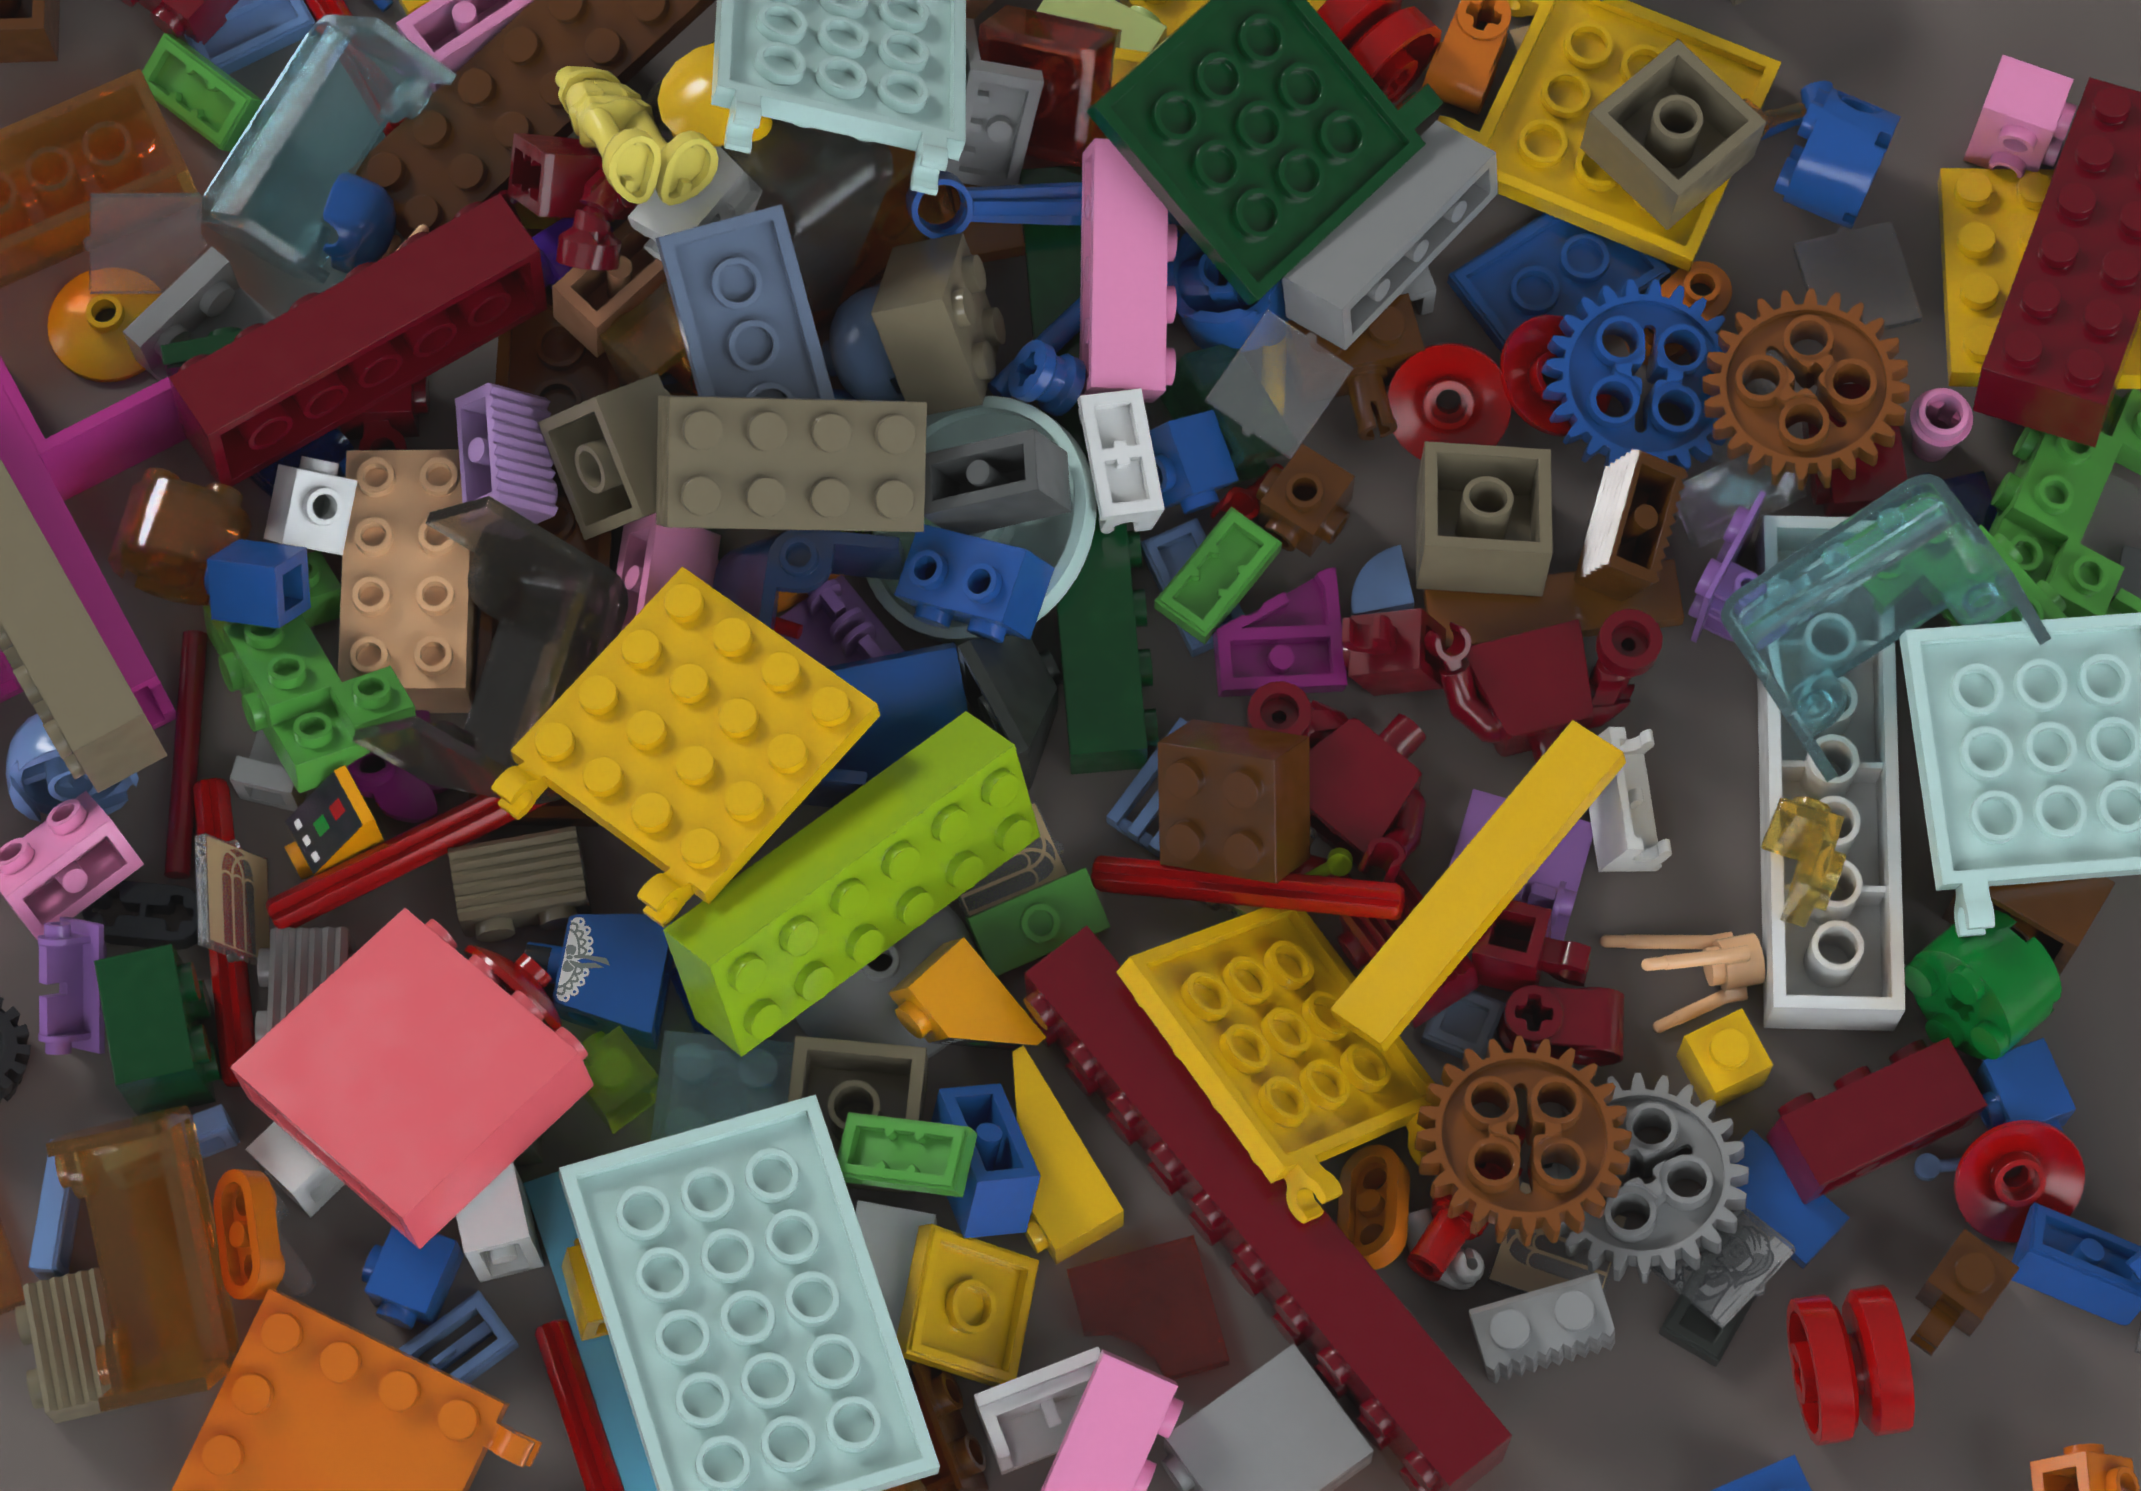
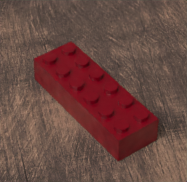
M2089 77L1982 365L1972 411L2096 448L2141 321V92Z
M501 194L485 202L477 201L466 205L454 216L453 220L431 232H419L412 235L402 243L399 250L375 263L366 262L358 265L338 284L321 293L314 292L304 295L294 302L289 311L266 324L257 323L245 328L235 337L233 342L210 355L201 354L186 361L176 374L168 377L184 435L222 492L355 418L409 384L413 385L545 311L547 309L540 249Z

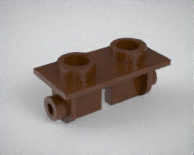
M919 1363L912 1365L913 1373H909L940 1465L938 1474L919 1479L922 1491L989 1490L983 1471L986 1469V1458L977 1439L973 1435L968 1434L959 1410L963 1407V1397L957 1382L948 1372Z

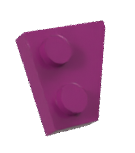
M1326 568L1318 572L1310 581L1288 593L1282 592L1264 602L1261 608L1248 615H1241L1216 629L1213 634L1218 697L1252 696L1259 687L1276 681L1295 684L1305 693L1344 691L1348 684L1346 666L1343 659L1342 624L1336 568Z

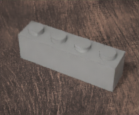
M1436 120L1420 136L1426 145L1282 278L1286 317L1346 350L1498 194L1495 151Z

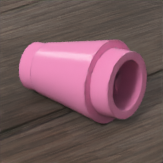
M1935 388L1917 397L1910 411L1912 448L1914 453L1924 461L1936 462L1943 459L1949 451L1968 436L1973 425V412L1969 403L1961 394L1948 388Z

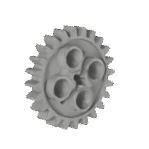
M1635 1073L1631 1090L1622 1091L1619 1083L1611 1076L1608 1077L1607 1083H1614L1616 1088L1613 1098L1607 1106H1626L1627 1114L1625 1121L1617 1128L1632 1132L1629 1148L1621 1151L1630 1157L1627 1172L1625 1175H1616L1622 1182L1617 1197L1603 1196L1604 1199H1608L1604 1214L1600 1219L1584 1211L1586 1220L1583 1231L1577 1234L1562 1222L1559 1236L1570 1232L1565 1243L1566 1255L1568 1257L1578 1254L1585 1248L1589 1251L1588 1270L1591 1272L1598 1269L1605 1260L1613 1262L1614 1281H1620L1627 1267L1631 1266L1637 1267L1641 1283L1647 1284L1650 1278L1651 1267L1659 1265L1669 1280H1674L1677 1260L1682 1258L1691 1268L1698 1270L1701 1261L1699 1247L1702 1246L1715 1254H1719L1722 1251V1239L1716 1229L1733 1234L1737 1231L1738 1218L1730 1210H1745L1747 1193L1736 1187L1748 1184L1749 1167L1735 1164L1744 1158L1745 1146L1741 1141L1726 1142L1733 1134L1734 1122L1731 1118L1712 1123L1716 1114L1715 1100H1707L1698 1107L1693 1105V1085L1688 1084L1675 1096L1669 1094L1668 1076L1662 1075L1655 1089L1650 1090L1645 1089L1641 1073ZM1561 1105L1562 1117H1566L1570 1113ZM1645 1127H1658L1664 1130L1668 1137L1658 1144H1646L1641 1142L1635 1134ZM1688 1148L1692 1151L1690 1155L1682 1154L1674 1157L1676 1152L1681 1149ZM1549 1163L1544 1165L1546 1168H1543L1546 1174L1554 1179L1563 1180L1573 1176L1570 1169L1563 1164ZM1637 1171L1643 1178L1653 1175L1652 1182L1645 1184L1639 1177L1630 1180V1173ZM1681 1179H1692L1698 1182L1704 1190L1693 1197H1681L1676 1195L1670 1189V1186ZM1636 1211L1642 1214L1648 1221L1641 1228L1626 1230L1619 1227L1613 1220L1622 1212Z

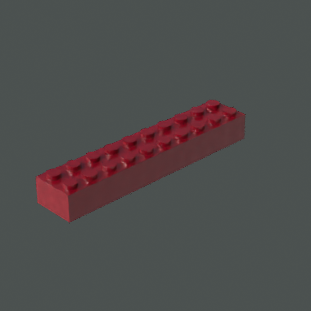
M1086 925L1025 972L1026 997L1023 1001L1029 1010V1017L1046 1036L1041 1043L1046 1047L1051 1046L1054 1042L1070 1060L1065 1065V1069L1077 1087L1088 1097L1096 1092L1111 1110L1106 1115V1119L1119 1138L1128 1146L1137 1141L1152 1159L1147 1164V1169L1161 1189L1169 1196L1178 1191L1194 1210L1188 1215V1218L1199 1235L1210 1246L1220 1242L1232 1256L1235 1262L1229 1267L1241 1286L1252 1297L1261 1292L1277 1312L1271 1318L1283 1337L1291 1345L1294 1343L1296 1347L1303 1343L1319 1362L1313 1369L1336 1399L1341 1398L1345 1394L1362 1414L1356 1419V1422L1367 1439L1380 1451L1388 1446L1402 1462L1404 1467L1398 1472L1409 1490L1466 1491L1503 1461L1512 1438L1511 1433L1324 1209V1213L1320 1217L1304 1224L1294 1217L1287 1204V1184L1285 1179L1270 1183L1262 1170L1253 1162L1243 1144L1220 1113L1212 1106L1207 1095L1182 1061L1176 1057L1171 1046L1143 1008L1138 1005L1130 990L1116 973L1121 967L1120 964Z

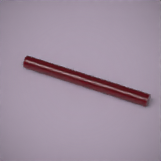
M187 630L182 634L164 876L171 879H187L190 877L195 816L193 786L197 782L208 642V634L198 630Z

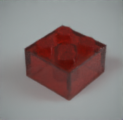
M1010 5L1004 6L980 24L978 46L981 60L1042 71L1044 83L1026 155L1082 168V153L1094 138L1106 139V135L1085 111L1111 88L1115 48H1120L1122 30Z

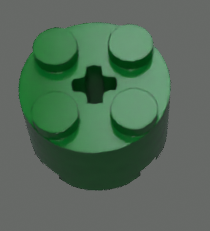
M1995 909V927L1985 928V935L1958 937L1954 923L1904 967L1905 984L1913 993L1919 1008L1928 1020L1925 1029L1930 1040L1935 1044L1949 1037L1955 1049L1983 1060L1988 1058L1996 1060L2002 1057L2041 1024L2055 1010L2052 1009L2053 1004L2061 998L2062 992L2057 968L2044 946L2034 936L2027 942L2021 939L2010 929L2017 921Z

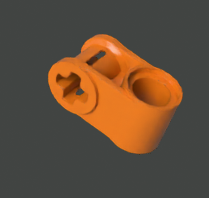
M1461 0L1444 40L1440 42L1433 55L1422 87L1428 83L1443 102L1477 115L1480 113L1492 86L1498 62L1506 46L1507 31L1512 15L1510 4L1507 0ZM1480 21L1488 23L1484 31L1476 29Z

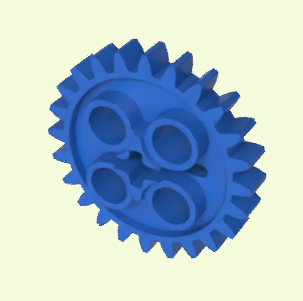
M1632 278L1627 279L1622 287L1620 298L1607 284L1598 293L1599 306L1584 296L1576 306L1580 319L1569 314L1563 317L1559 328L1567 337L1553 335L1547 346V349L1559 358L1546 360L1541 371L1542 374L1558 379V381L1547 385L1542 393V397L1547 400L1561 401V405L1554 410L1549 420L1551 423L1569 421L1572 427L1563 439L1565 445L1580 439L1587 443L1581 458L1584 463L1600 453L1606 456L1604 462L1605 469V466H1610L1611 462L1615 463L1616 459H1620L1621 456H1625L1626 453L1631 452V449L1680 466L1687 472L1691 468L1690 454L1704 464L1713 454L1709 442L1722 446L1728 439L1715 440L1713 438V424L1719 418L1705 417L1704 401L1713 396L1703 393V376L1715 374L1707 368L1708 352H1723L1718 346V335L1716 333L1725 321L1723 315L1714 317L1709 321L1701 317L1707 302L1705 298L1699 299L1689 308L1683 304L1684 286L1679 285L1669 298L1662 297L1659 279H1653L1646 293L1640 294ZM1651 328L1654 332L1653 347L1648 358L1646 380L1654 385L1643 401V424L1645 431L1639 433L1635 430L1634 424L1635 414L1638 410L1642 393V379L1634 375L1645 360L1644 329ZM1606 335L1621 337L1628 344L1630 355L1627 357H1617L1610 354L1603 345L1602 337ZM1668 343L1682 345L1691 356V364L1681 366L1673 363L1668 359L1664 345ZM1605 394L1616 397L1624 408V416L1610 417L1600 411L1596 397ZM1661 403L1677 405L1685 415L1686 424L1682 426L1668 424L1662 419L1658 405Z

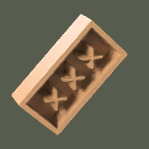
M459 449L346 451L345 478L357 480V486L342 555L338 676L344 682L391 666L415 705V710H427L429 713H474L480 522L474 523L473 520H464Z

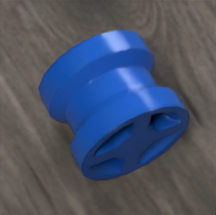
M1039 339L1032 340L1023 346L1011 366L1008 376V390L1010 395L1025 403L1036 400L1041 410L1055 417L1062 416L1074 406L1083 390L1086 379V367L1082 360L1070 354L1058 356L1051 345Z

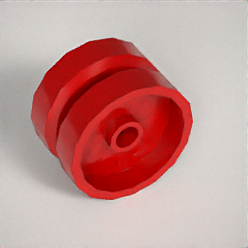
M1326 0L1317 10V13L1394 105L1417 81L1432 60L1440 44L1442 30L1415 6L1401 9L1402 0Z
M1883 1284L1851 1289L1842 1305V1314H1840L1838 1307L1825 1294L1791 1299L1787 1307V1337L1791 1370L1803 1421L1814 1444L1819 1446L1850 1441L1857 1429L1859 1415L1865 1426L1875 1436L1910 1431L1914 1425L1915 1415L1913 1375L1904 1327L1890 1290Z

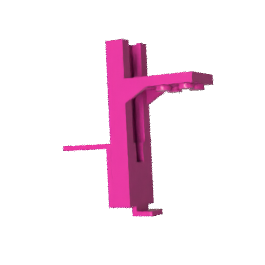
M0 356V459L153 730H156L175 720L176 710L64 501L187 439L183 432L169 378L166 377L45 439ZM0 649V703L24 691L14 675L10 663Z

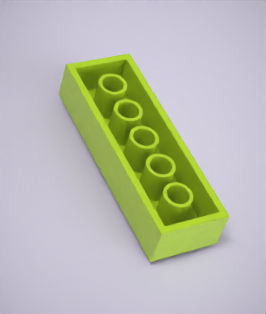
M965 711L732 879L710 904H707L705 901L700 902L664 928L663 931L695 1020L738 1055L744 1056L1038 839L1040 832L1015 744Z

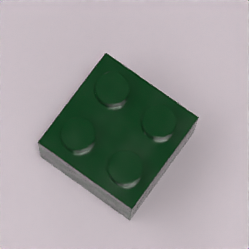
M172 944L95 960L94 965L115 1086L138 1118L216 1102L212 1081L222 1079L220 1059L215 1041L209 1042L206 1028L202 1024L203 1019L212 1017L211 1005L204 980L198 981L193 962L184 963Z

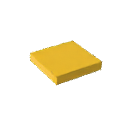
M934 1224L920 1225L918 1227L897 1331V1339L903 1357L992 1387L1017 1378L1039 1260L975 1238L964 1239L962 1234Z

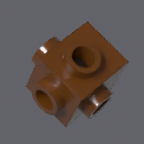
M1302 443L1283 470L1277 466L1272 468L1260 485L1256 494V498L1260 500L1258 525L1282 542V549L1292 552L1296 548L1311 557L1322 541L1331 545L1344 529L1350 517V512L1345 509L1353 497L1355 476Z

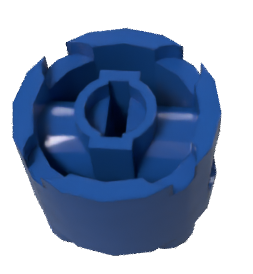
M1819 88L1814 100L1811 101L1797 133V135L1808 139L1805 147L1797 144L1794 145L1790 156L1787 157L1773 191L1784 195V202L1852 229L1901 116L1835 88H1831L1830 92Z
M1185 233L1180 240L1177 239L1175 260L1167 262V286H1175L1177 294L1176 314L1198 347L1204 350H1211L1212 352L1237 355L1258 350L1263 346H1275L1284 339L1287 321L1291 319L1286 317L1282 279L1257 302L1248 305L1188 233Z

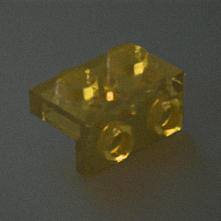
M1797 796L1792 800L1780 798L1761 845V848L1766 851L1798 860L1780 920L1804 928L1814 908L1826 911L1831 894L1835 892L1846 858V854L1835 851L1844 816L1831 813V808L1827 804L1810 797Z

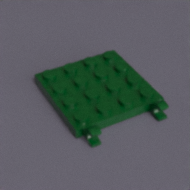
M1208 0L1085 112L1244 301L1251 305L1262 298L1426 145L1414 129L1444 102L1427 83L1417 93L1415 91L1411 92L1395 107L1307 0Z

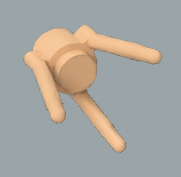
M1731 931L1713 935H1604L1599 941L1600 945L1605 948L1703 950L1701 952L1646 958L1642 961L1641 967L1645 971L1703 966L1708 984L1710 986H1721L1720 991L1653 1023V1030L1656 1033H1662L1677 1025H1681L1722 1005L1747 1000V987L1763 984L1765 981L1763 951L1759 939L1754 933L1733 936Z

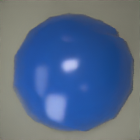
M349 172L338 175L328 196L323 218L324 221L333 226L339 237L336 243L325 244L323 251L331 257V267L333 269L349 273L360 264L366 262L375 263L384 256L395 233L396 211L393 199L383 187L375 182Z

